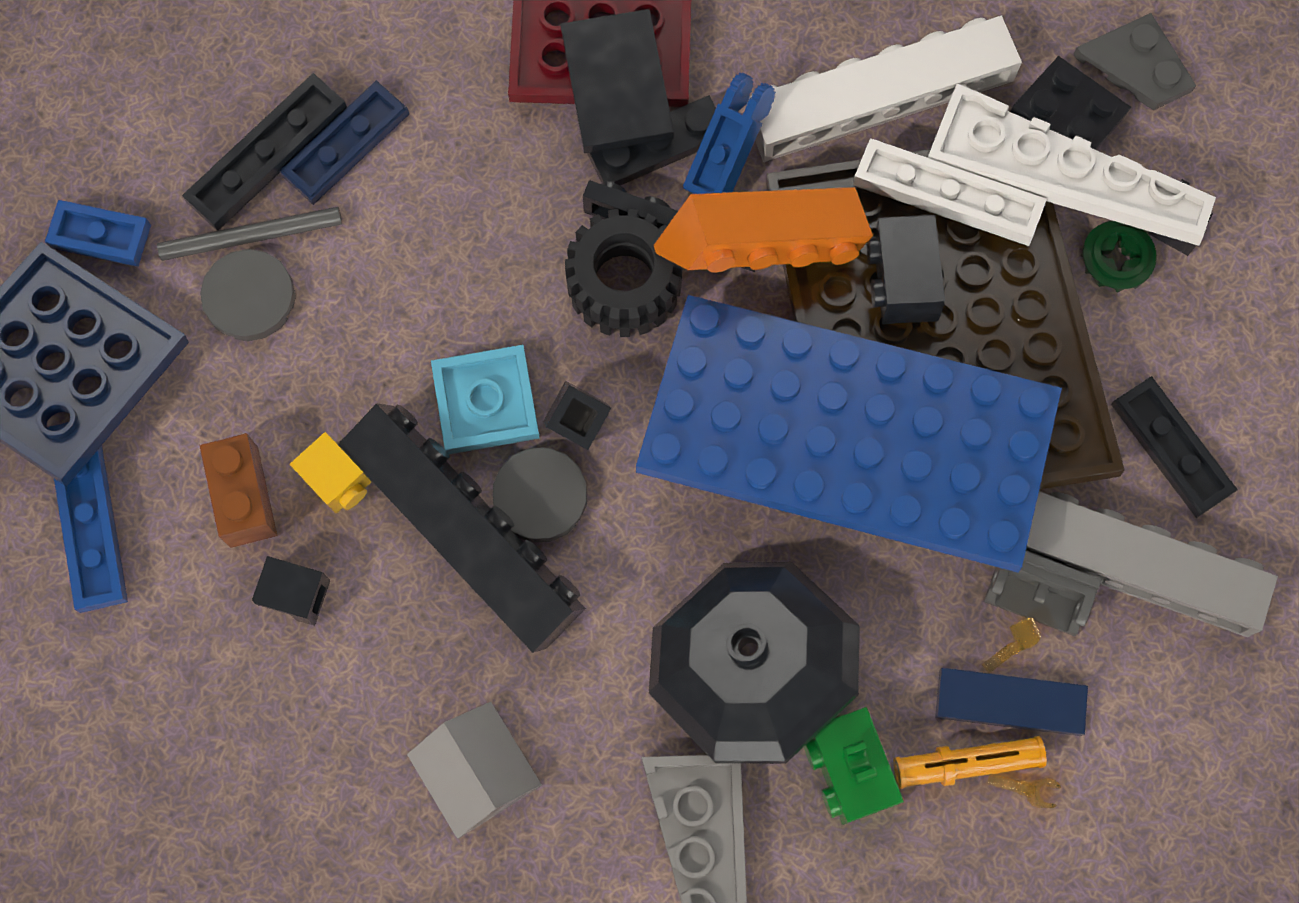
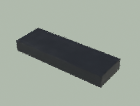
M1152 376L1112 402V407L1196 518L1238 490Z

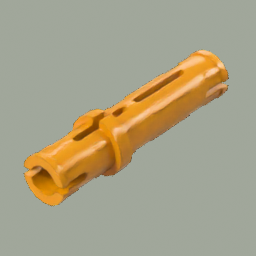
M1035 736L1030 739L992 743L950 750L948 746L936 747L935 753L901 758L900 756L894 757L893 769L899 789L941 782L943 786L955 784V779L999 774L1036 767L1044 768L1047 758L1042 738Z

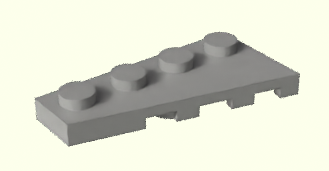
M708 755L641 757L681 903H747L741 763H715Z

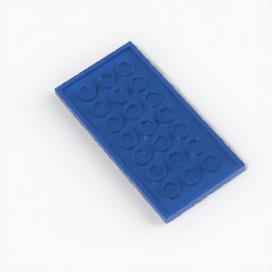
M688 295L636 463V473L1019 573L1024 561L1062 388Z

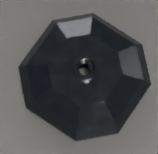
M791 561L723 563L653 627L649 695L715 763L786 764L859 695L860 627L858 623ZM753 643L758 646L756 653L751 656L741 654V650L746 644Z

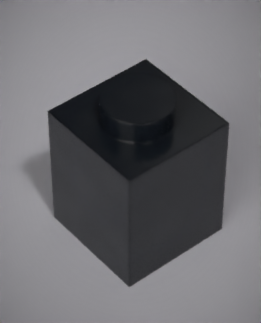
M565 381L543 423L546 428L589 450L611 407L606 402Z

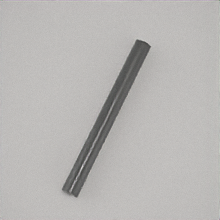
M333 207L157 243V250L161 261L342 225L339 207Z

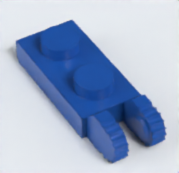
M739 72L738 75L736 74L732 78L733 80L730 82V87H728L722 103H718L685 179L683 189L693 194L733 192L763 124L760 121L769 115L772 108L771 105L776 97L773 86L761 83V85L755 88L752 97L749 99V94L754 87L753 78L743 72ZM747 104L743 114L738 112Z

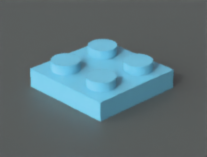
M524 345L431 360L444 448L448 454L540 439Z

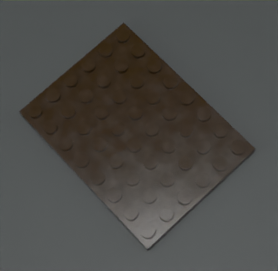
M931 149L912 153L928 158ZM861 160L766 174L767 191L855 187L873 236L875 235L878 218L935 215L945 295V303L939 321L882 324L881 308L873 307L871 281L872 279H877L876 264H868L867 243L854 260L845 264L835 265L832 261L814 262L804 267H793L791 264H783L794 321L1060 387L1062 389L1040 489L1121 477L1125 469L1053 203L1046 201L1031 243L1027 246L854 186V177Z

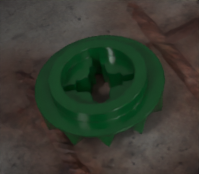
M1113 220L1098 225L1089 233L1081 253L1085 263V274H1091L1097 280L1098 287L1107 286L1115 289L1117 293L1124 289L1138 288L1150 277L1157 260L1155 245L1146 231ZM1117 242L1118 248H1121V254L1130 258L1125 260L1120 271L1115 266L1114 259L1104 256L1111 254Z

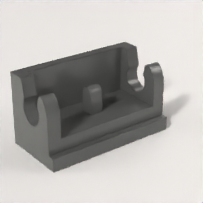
M1026 551L1019 573L995 567L983 602L1076 636L1080 626H1085L1102 579Z

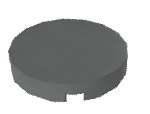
M252 249L231 252L216 261L204 276L200 291L203 311L215 329L242 341L263 339L281 329L288 320L287 316L291 311V307L293 308L296 299L293 280L281 261L267 252Z
M548 447L529 448L513 455L499 469L493 484V505L500 508L510 517L515 525L511 530L520 538L530 542H551L567 535L581 519L587 506V485L579 466L565 453Z

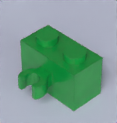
M867 707L834 718L804 746L812 769L817 770L821 768L828 787L821 789L827 811L831 818L839 816L842 825L904 802Z

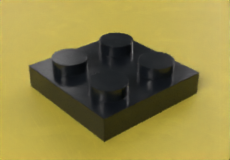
M1057 56L1018 99L1010 112L1029 121H1032L1033 117L1049 123L1050 130L1072 140L1075 136L1092 142L1091 148L1097 150L1124 119L1131 106L1066 60Z

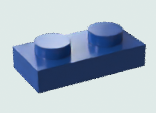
M58 200L45 243L52 249L139 267L151 224L144 217Z

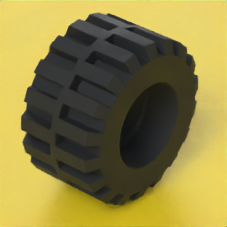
M618 209L608 210L609 218L602 220L599 214L590 218V229L581 225L575 232L576 242L570 241L568 245V259H565L569 298H572V306L577 315L583 313L584 322L591 328L595 323L600 324V333L610 336L612 328L620 330V337H630V329L638 328L639 335L649 332L650 323L654 322L659 327L665 322L666 312L672 314L677 306V296H680L683 268L656 254L654 244L667 227L664 224L658 229L656 217L647 214L645 219L639 218L638 210L628 209V216H619ZM618 256L635 257L643 261L652 272L650 278L642 286L629 291H618L607 287L598 279L596 274L606 261Z

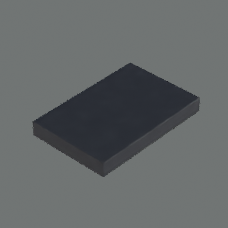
M646 9L561 23L562 39L584 153L674 139V130L650 10Z

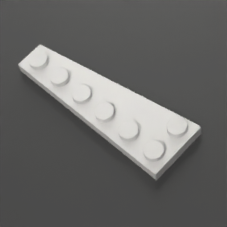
M956 84L928 158L1047 198L1046 201L1200 246L1216 197L1155 170H1148L1141 164L1119 154L1110 157L1092 149V142L1078 136H1075L1072 140L1050 130V124L1035 117H1033L1032 121H1029L1009 112L1008 105L968 87Z

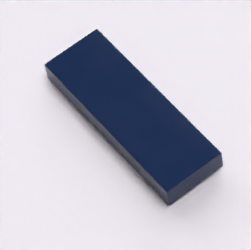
M376 80L280 170L281 176L314 205L409 115L408 108Z
M941 668L938 677L935 718L1083 736L1085 735L1088 686Z

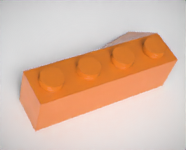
M855 187L690 194L654 244L656 254L686 270L708 269L709 272L713 273L735 267H750L753 270H761L772 265L782 264L804 267L814 262L832 261L835 265H841L854 260L859 255V251L873 237Z

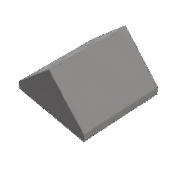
M492 702L444 722L407 754L457 839L542 786Z

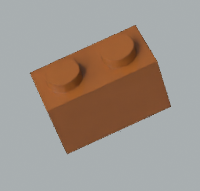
M245 433L199 445L218 536L230 548L278 536L259 449L249 435Z

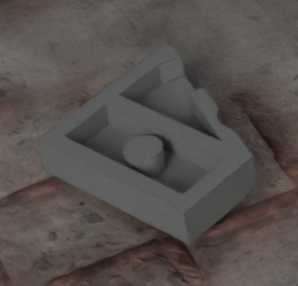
M1152 13L1082 44L1074 52V56L1078 61L1083 64L1088 61L1106 73L1108 81L1120 89L1129 90L1138 101L1152 110H1156L1192 93L1196 87L1195 82Z

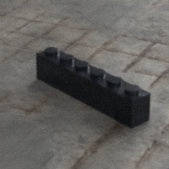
M376 403L338 445L532 653L548 648L586 609L577 599L580 596L578 589L564 576L559 575L556 577L544 565L547 558L535 544L528 540L523 543L511 530L515 525L510 517L496 506L490 508L479 496L482 492L480 486L464 472L458 474L447 462L450 458L448 452L432 438L426 440L415 429L418 422L408 410L398 404L392 406Z

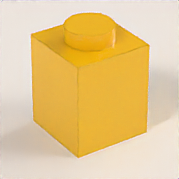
M326 432L290 463V466L335 513H338L342 508L350 510L356 506L367 494L365 488L371 483L364 472Z

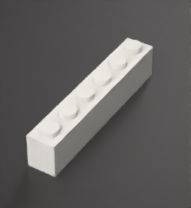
M1002 15L989 20L976 18L958 30L948 33L936 31L922 38L920 42L905 47L900 44L892 45L882 50L878 55L864 60L852 58L842 62L836 69L820 74L816 71L808 72L799 76L794 82L780 87L771 85L775 88L776 97L771 105L772 108L769 115L760 121L763 124L755 142L763 162L770 161L949 103L956 84L982 92L1013 82L1022 61Z

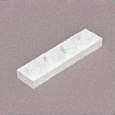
M871 138L853 182L854 186L1027 246L1031 243L1047 198Z

